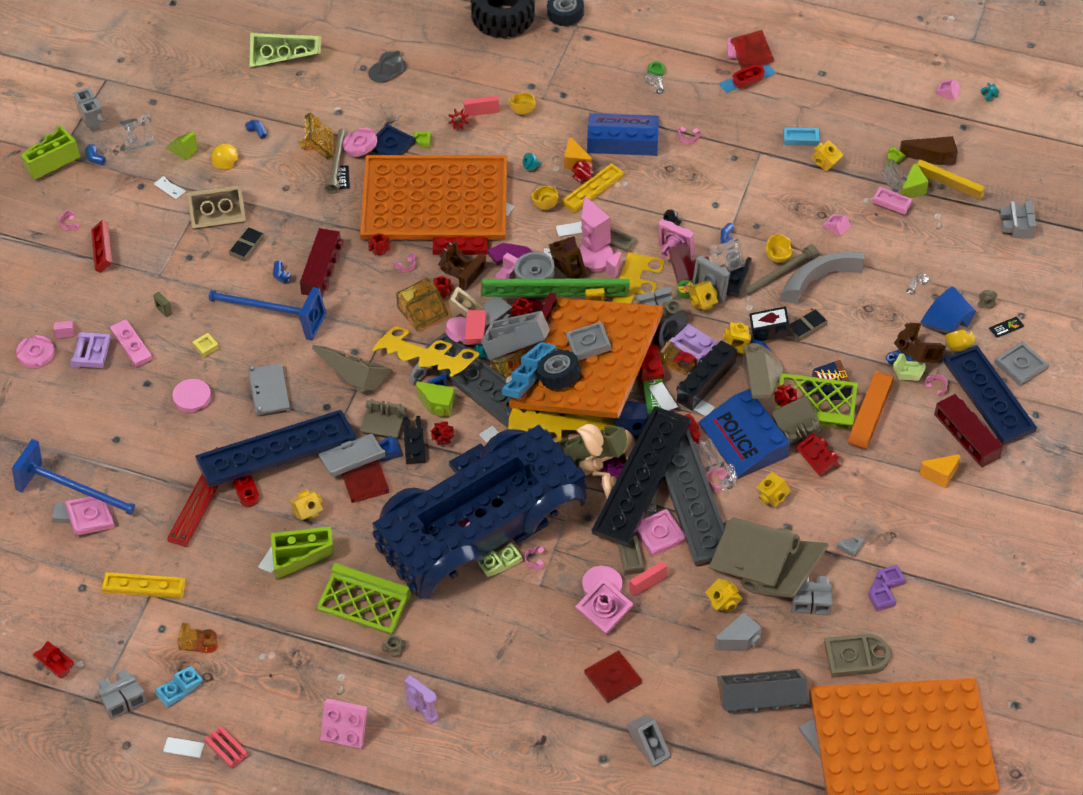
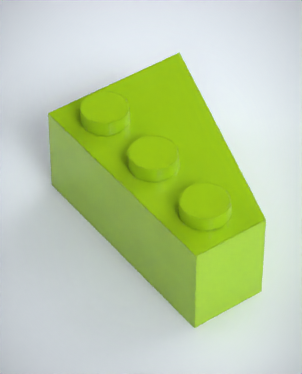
M61 125L56 127L57 130L53 134L44 136V141L40 144L35 143L21 155L25 170L33 180L41 178L43 175L81 157L76 140Z
M331 526L270 533L276 580L334 555Z

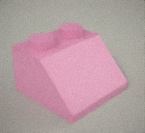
M585 198L581 217L582 243L586 248L595 253L611 243L610 217L590 199Z

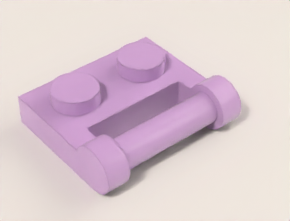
M690 324L676 337L670 339L672 342L671 349L691 353L696 358L697 365L703 357L709 354L710 349L718 344L717 341Z
M78 333L76 338L78 342L69 365L72 368H103L111 341L110 334ZM89 342L85 358H82L84 345Z
M409 675L404 680L406 704L412 710L422 713L428 723H435L438 720V714L435 711L436 694Z

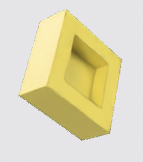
M209 333L192 342L193 347L203 358L219 349L218 343Z

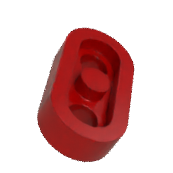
M751 65L735 72L732 82L736 87H747L763 80L765 70L760 65Z
M248 475L233 480L240 503L245 507L255 506L259 502V493L253 477Z

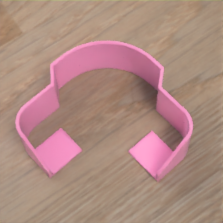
M683 126L678 129V137H680V141L684 144H693L695 140L700 138V131L697 128L692 130L694 133H698L693 139L682 137L680 131L686 130Z
M66 210L59 217L61 228L64 230H77L80 223L74 225H64L61 223L67 215H70L68 219L71 220L74 217V213Z
M410 254L407 260L409 262L413 260L414 264L412 266L402 267V263L394 261V267L402 272L414 270L416 266L415 254Z
M935 374L934 376L926 377V387H932V384L927 383V381H933L934 379L944 381L945 390H937L938 396L946 394L948 380L945 376Z
M712 469L706 474V478L712 474H724L719 476L720 480L727 479L725 469ZM708 481L709 487H711L713 492L721 491L719 485L714 487Z
M538 545L534 549H528L525 553L526 565L533 567L536 571L542 569L544 562L539 559L536 563L540 566H536L533 562H528L526 557L529 554H534L536 551L539 553L545 551L542 546Z

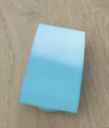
M190 666L174 674L172 681L156 688L155 694L166 707H169L195 690L203 682V679Z

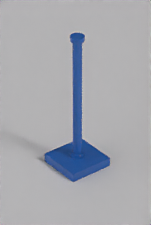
M312 288L302 308L221 294L215 290H211L209 293V301L213 302L218 300L299 315L305 338L313 341L327 314L320 288Z
M31 439L12 467L15 490L23 493L34 475L38 474L126 511V514L131 515L135 509V504L133 503L128 504L40 467L42 465L39 441Z

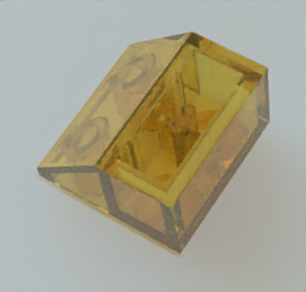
M428 277L396 293L397 308L416 331L448 315L438 289Z

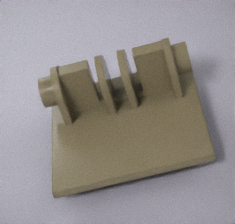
M807 396L771 411L779 429L790 442V445L807 438L813 432L816 434L823 431Z
M373 399L367 400V410L360 432L398 438L407 407L402 406V404H390V402L385 404V401L380 403V401Z

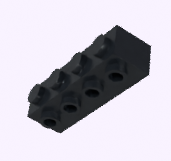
M722 340L717 345H714L710 349L709 354L700 360L698 366L689 372L687 378L678 384L676 388L677 402L693 411L736 363L737 349Z

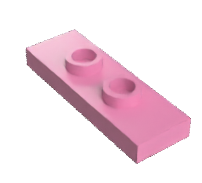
M127 319L110 326L111 333L135 367L153 360L152 355Z

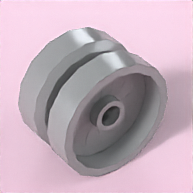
M531 252L522 255L516 260L514 265L516 279H556L554 261L545 253ZM526 297V298L539 299V298H544V297Z

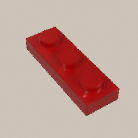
M101 220L91 229L95 271L100 273L112 263L108 222Z
M433 237V255H440L444 248H449L447 246L449 243L453 244L455 241H457V248L464 255H479L480 253L487 255L488 237Z

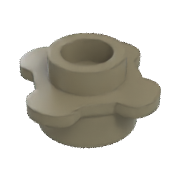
M990 290L982 291L979 294L980 301L978 306L980 308L985 306L995 307L997 293Z
M678 299L669 300L662 304L666 312V318H669L677 311H683Z
M390 635L385 643L382 644V650L388 651L393 657L399 656V652L406 647V642L397 635Z

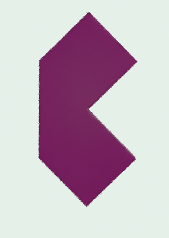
M501 243L488 249V255L497 266L503 263V256L506 253L519 259L522 255L532 252L527 246Z

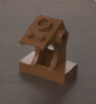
M574 236L549 244L554 266L567 275L568 279H584L587 277L581 251L577 247Z
M455 241L453 244L449 243L447 245L448 249L444 248L439 256L441 260L438 265L444 273L458 278L459 288L466 291L487 268L486 256L480 253L475 259L468 260L464 258L463 252L457 248V241ZM459 265L465 269H459L457 266Z
M906 323V328L898 334V338L894 342L900 352L913 357L919 363L940 364L946 346L941 343L920 342L918 332L921 323Z

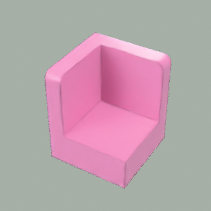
M506 253L503 256V267L495 275V279H516L514 265L518 258Z

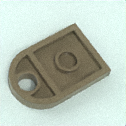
M860 634L824 639L831 678L878 673L889 662V646L879 636ZM882 650L885 654L878 656L874 651Z

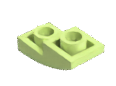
M511 542L496 553L493 550L484 555V563L480 565L479 561L477 563L485 575L489 577L517 565L523 561V558Z

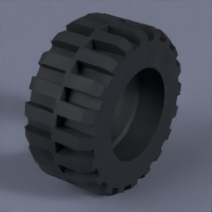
M471 0L472 22L478 30L483 31L488 36L492 35L494 38L515 37L516 34L520 35L527 30L534 21L535 0ZM502 5L510 6V8L499 9L495 7Z

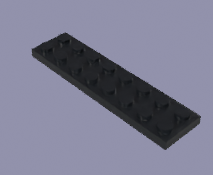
M654 406L592 528L593 535L629 547L691 423L690 417Z

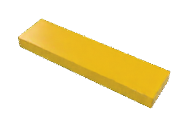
M919 159L917 165L925 177L982 200L984 186Z
M609 164L562 200V205L575 214L583 208L585 198L592 201L623 178L624 172L614 164Z
M105 572L101 590L102 593L182 599L186 579Z

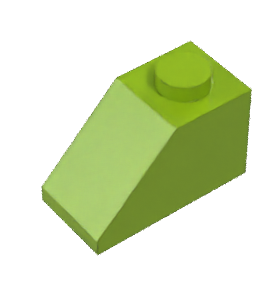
M417 381V397L427 410L437 416L450 417L455 401L454 388Z

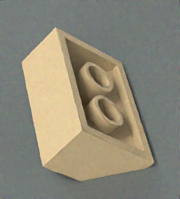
M241 185L187 192L192 229L246 221Z

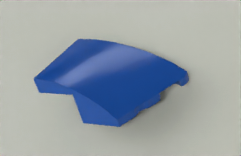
M951 286L934 301L920 323L924 327L948 334L955 332L959 325L968 327L976 311L957 289Z

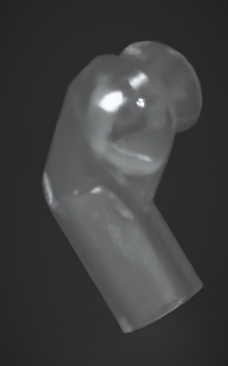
M646 73L644 76L646 83L655 87L657 94L664 93L662 79L652 73Z
M920 272L909 280L906 292L910 295L915 294L918 284H927L930 280L929 276H926V273Z
M734 464L725 466L727 476L719 482V486L723 491L732 489L738 481Z

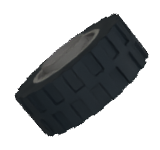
M548 0V18L555 25L572 26L582 20L584 16L583 0Z
M569 350L552 351L542 357L537 364V372L542 385L552 390L569 387L580 378L579 376L582 373L577 356Z

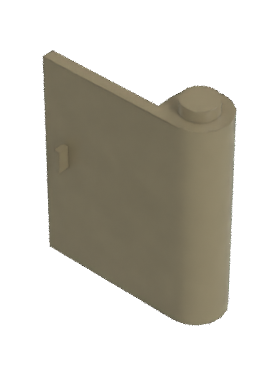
M732 517L725 524V531L709 568L775 587L788 553L795 554L797 552L800 537L797 534Z
M778 528L779 530L792 533L787 528ZM800 541L797 552L795 554L788 553L775 587L747 579H742L741 584L751 593L794 598L829 545L822 542Z

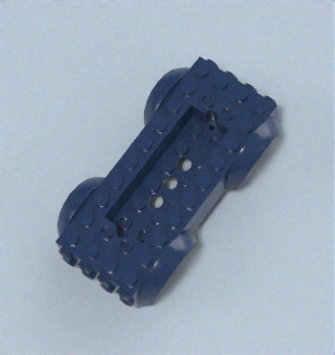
M540 425L528 431L519 429L504 430L487 442L478 461L429 490L413 487L406 488L393 495L383 506L379 519L372 523L374 529L372 535L376 540L375 547L380 554L384 553L389 566L395 567L400 580L406 581L411 594H416L419 599L431 598L434 596L435 588L448 574L452 579L458 576L459 573L455 570L456 568L471 561H479L480 565L484 563V555L522 532L533 534L539 523L548 514L552 518L557 517L559 512L556 508L572 500H579L580 506H583L585 499H587L586 475L581 468L575 466L572 457L563 452L561 445L553 441L547 429L544 430ZM494 500L503 501V505L498 508L493 507L492 503H494ZM478 513H486V515H484L481 518L476 517ZM466 519L470 524L464 528L458 525L459 522Z

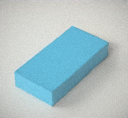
M784 127V145L817 146L819 144V128Z

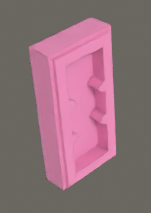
M882 187L878 188L872 198V203L903 215L907 213L913 201L909 197Z

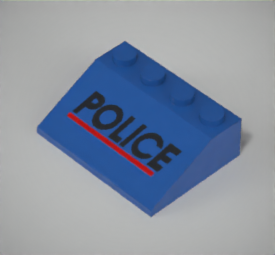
M589 113L587 153L657 156L659 115Z
M750 389L733 395L699 421V425L737 479L788 457L790 442L760 401L752 399Z

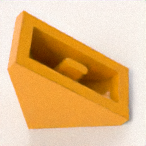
M572 137L568 138L564 156V169L571 170L577 161L583 162L585 160L592 164L590 155Z
M960 455L922 461L919 474L946 488L958 469Z

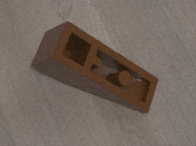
M953 136L902 140L899 150L905 157L916 160L920 159L936 165L956 164L958 153Z

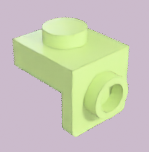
M900 353L894 362L893 368L899 380L919 381L926 366L925 363L907 361L905 355Z

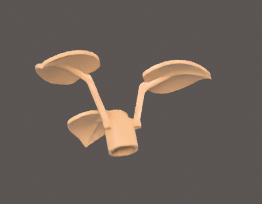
M587 424L576 429L591 454L586 460L580 461L579 468L584 471L586 476L590 474L593 477L602 476L603 489L608 499L617 478L615 476L611 477L610 473L599 471L603 467L602 462L614 457L596 458L603 451L601 446L604 443V439L597 426ZM625 430L627 443L623 453L626 459H628L636 441L632 433Z

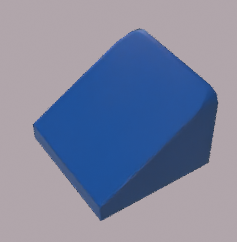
M441 374L426 383L447 386L446 374Z
M389 436L379 442L382 450H385L386 456L379 459L380 461L403 456L399 441L394 437Z

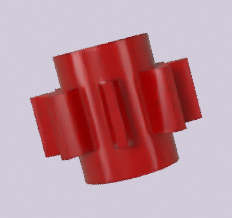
M455 108V114L448 115L452 118L448 124L453 123L455 125L454 130L459 126L463 130V124H469L466 120L469 114L465 115L463 113L464 109L457 112ZM458 115H461L463 121L457 123L454 116L458 117Z
M585 160L583 162L577 161L571 169L574 173L572 177L578 182H582V180L588 181L593 175V170H591L593 165Z
M383 233L373 234L372 239L368 238L369 252L373 251L375 256L384 255L386 250H390L389 237L385 238Z
M444 276L433 278L434 283L430 284V291H433V296L440 299L450 297V291H453L451 279H447Z
M520 298L515 303H511L513 307L511 310L512 317L533 313V303H529L526 298Z
M782 384L773 393L775 395V402L781 407L798 400L797 390L791 387V384L786 387Z
M448 421L434 423L435 427L430 430L432 440L437 441V445L451 444V439L455 436L454 427L448 426Z

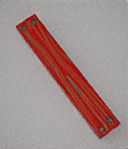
M201 474L167 537L168 542L187 547L219 485L209 488Z

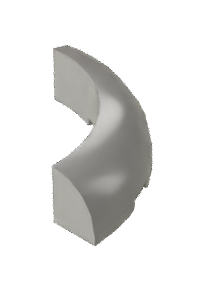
M836 252L809 261L797 269L788 279L781 293L780 301L798 304L807 285L813 280L817 281L827 276V273L833 271L838 273H862L865 253Z

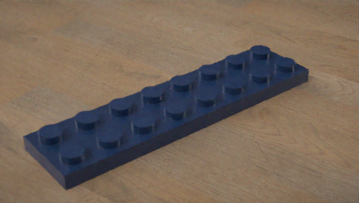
M338 410L195 455V459L208 487L211 488L333 449L348 441L356 440V435L342 410Z

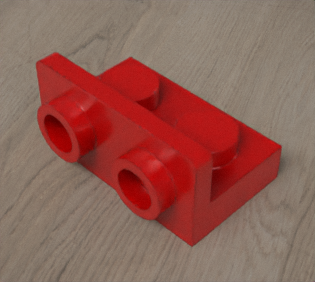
M657 345L649 346L638 374H640L642 382L664 379V370Z
M813 432L797 445L796 449L815 472L822 476L834 465L838 468L841 466L837 461L840 457L833 449L829 451L826 448L829 444L822 436L818 438Z

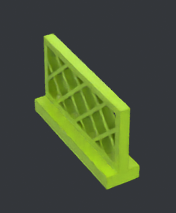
M781 373L779 386L784 384V379L793 380L796 384L793 388H799L808 397L813 405V410H817L814 412L821 427L852 430L858 383ZM806 382H811L816 388L807 393L802 385ZM826 384L834 388V391L828 396L821 390V387ZM844 387L853 388V393L848 398H845L840 392ZM818 390L824 399L816 404L810 395ZM836 393L843 399L837 406L829 399ZM827 401L833 409L828 412H822L818 406ZM846 403L851 409L850 415L841 414L838 408Z
M334 563L331 569V577L317 605V611L392 635L406 602H409L411 598L410 588ZM335 580L343 582L345 588L334 592L332 586ZM356 587L361 588L364 594L353 598L349 590ZM348 592L350 600L339 604L336 596ZM375 593L380 594L382 600L371 604L368 596ZM334 597L337 605L331 608L324 607L326 600ZM366 598L369 606L358 610L355 602ZM394 599L401 601L399 607L393 610L389 609L387 602ZM353 603L356 611L351 614L343 613L342 608ZM385 604L388 612L377 616L373 608ZM372 610L374 618L368 621L363 620L360 614ZM390 616L392 619L390 627L381 626L379 620Z

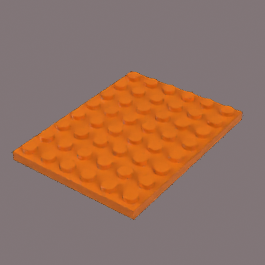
M366 155L360 239H372L373 234L383 233L385 238L389 237V240H433V237H488V240H506L507 155Z
M558 298L557 304L553 307L552 314L547 320L550 331L546 339L542 341L543 343L557 345L556 351L563 349L572 352L566 332L602 321L612 350L579 360L582 372L579 376L580 378L567 388L560 390L548 389L542 385L540 378H538L519 399L511 397L509 401L510 408L619 418L664 313L663 306Z
M976 678L810 686L809 693L826 795H977L999 792L998 779Z

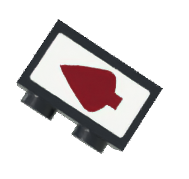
M786 306L749 313L755 340L766 341L792 335Z

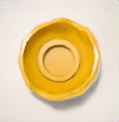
M530 93L514 94L512 100L509 98V104L513 112L519 115H526L535 108L536 99Z
M220 144L212 150L211 162L217 169H231L235 161H238L237 149L230 144Z
M541 186L531 194L533 204L540 210L552 209L557 204L559 198L557 189L551 186Z
M779 234L770 236L765 246L767 257L775 263L788 261L793 252L790 246L791 240Z
M959 330L944 336L949 349L956 352L970 348L975 342V336L971 330L969 335L965 330Z

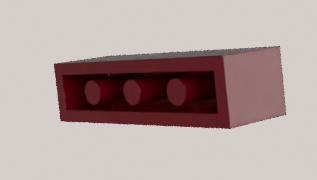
M318 229L300 280L302 295L309 296L313 287L320 288L322 298L324 292L328 291L329 278L334 273V263L337 264L338 252L343 248V239H341L340 231Z
M956 394L936 404L934 415L981 468L1001 457L1003 446L1000 440L991 434L989 428L981 423L977 415L971 412L965 402Z

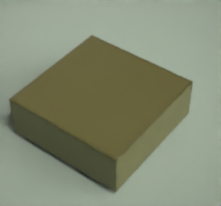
M157 292L153 296L155 307L165 317H168L172 314L170 302L160 292Z

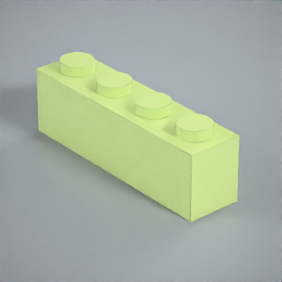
M250 33L249 67L321 54V36Z

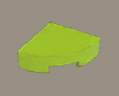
M414 131L415 142L423 148L430 149L431 132Z
M891 146L887 154V162L893 168L905 160V155L894 146Z

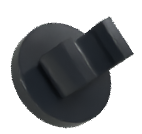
M672 209L664 213L663 219L671 221L677 226L683 221L682 218L677 217L678 212Z

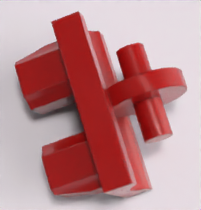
M49 641L40 650L33 653V657L61 679L70 672V668L74 665L73 660Z

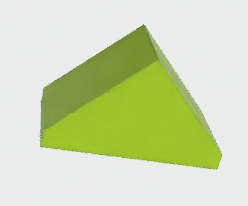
M194 131L178 136L166 148L186 161L198 151Z
M915 163L907 176L901 195L909 198L926 194L929 181Z

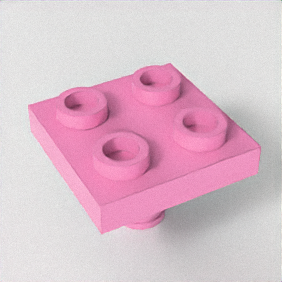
M661 219L658 224L659 246L663 247L660 254L664 258L670 259L669 247L687 243L692 259L694 256V233L689 229L675 225L671 221Z
M602 578L575 608L601 632L607 635L633 607V603L607 580Z
M327 698L324 702L320 740L361 749L364 744L368 707Z

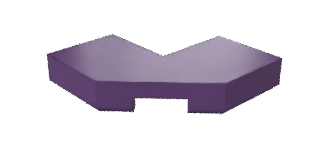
M898 565L879 570L870 588L868 597L877 612L896 605V601L889 589L904 585L906 582Z

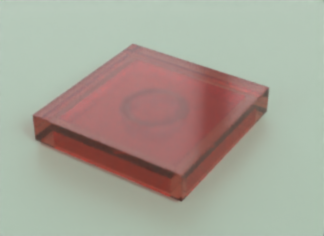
M763 30L738 36L730 40L741 69L751 65L762 66L774 62V57Z
M379 460L341 474L351 503L389 493V487Z
M619 650L584 669V674L607 704L642 684L640 676Z

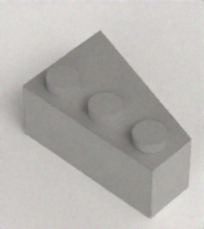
M538 311L492 321L481 343L488 359L491 360L544 341L550 329L543 312Z

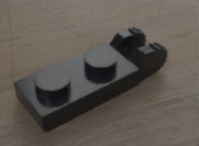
M736 254L728 270L730 276L726 295L739 298L749 273L752 258L747 257L745 264L742 265L739 264L741 255Z
M416 416L415 419L417 428L409 429L410 419L404 417L405 429L403 430L406 464L426 463L420 416Z

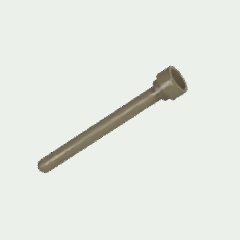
M339 129L331 175L325 182V191L329 194H336L339 191L340 184L337 176L345 136L344 129Z
M813 244L808 245L804 248L801 255L745 289V293L751 294L803 261L817 258L819 256L817 248Z

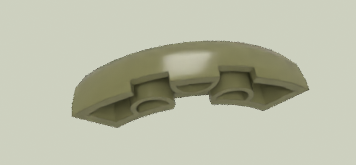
M605 426V430H600L604 439V443L601 446L603 451L596 458H619L626 447V431L623 427ZM581 435L570 440L567 437L558 442L563 452L572 457L575 466H578L580 461L586 460L587 457L591 456Z

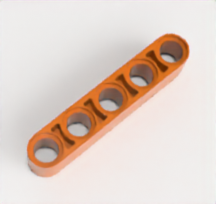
M875 371L852 427L848 444L864 449L868 448L891 390L894 376Z

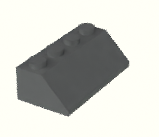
M800 669L717 676L721 706L728 713L740 712V709L759 711L762 707L780 709L784 705L801 707L802 704L808 703L807 679Z

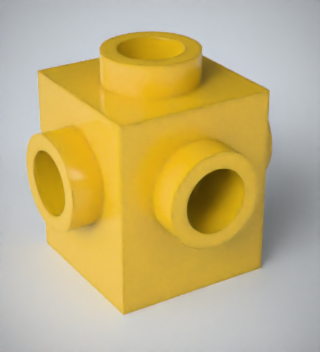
M828 140L824 144L819 143L813 149L815 153L811 158L826 172L843 154Z
M702 281L687 288L690 294V303L695 309L706 311L713 308V304L718 302L717 291L712 286L711 281Z
M730 322L728 329H724L723 340L736 348L737 353H744V345L750 344L751 334H749L747 325Z
M771 472L756 487L759 499L767 505L769 503L773 507H776L791 492L787 482L774 472Z
M308 489L298 492L297 497L289 500L296 518L300 520L315 518L319 515L318 512L323 510L321 506L323 501L319 493L311 490L308 491Z
M718 578L705 591L711 600L712 607L717 611H733L742 600L738 593V588L729 580Z

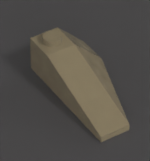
M757 343L744 345L743 367L752 399L772 398L776 390V384L779 383L781 373H783L781 361L763 345Z
M312 346V349L344 380L356 386L357 391L366 393L367 390H376L392 373V369L380 364L362 361V358L346 355L344 352L326 346Z

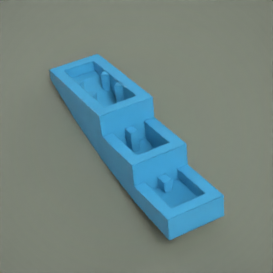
M540 342L521 357V365L511 373L512 380L502 388V395L519 399L539 378L537 372L538 362L546 354L557 350V345Z

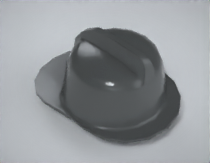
M399 51L384 52L380 56L379 62L370 67L368 74L374 82H386L403 73L407 68V64L401 58Z
M677 311L669 318H661L653 337L654 340L659 342L661 348H664L672 337H676L687 326L688 317L686 313Z

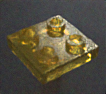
M311 112L306 114L305 138L299 141L300 147L303 150H307L312 146L327 160L332 158L334 148L332 130L325 126Z

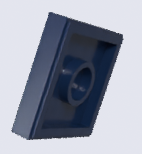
M386 124L376 134L378 141L371 151L377 155H403L415 143V138Z

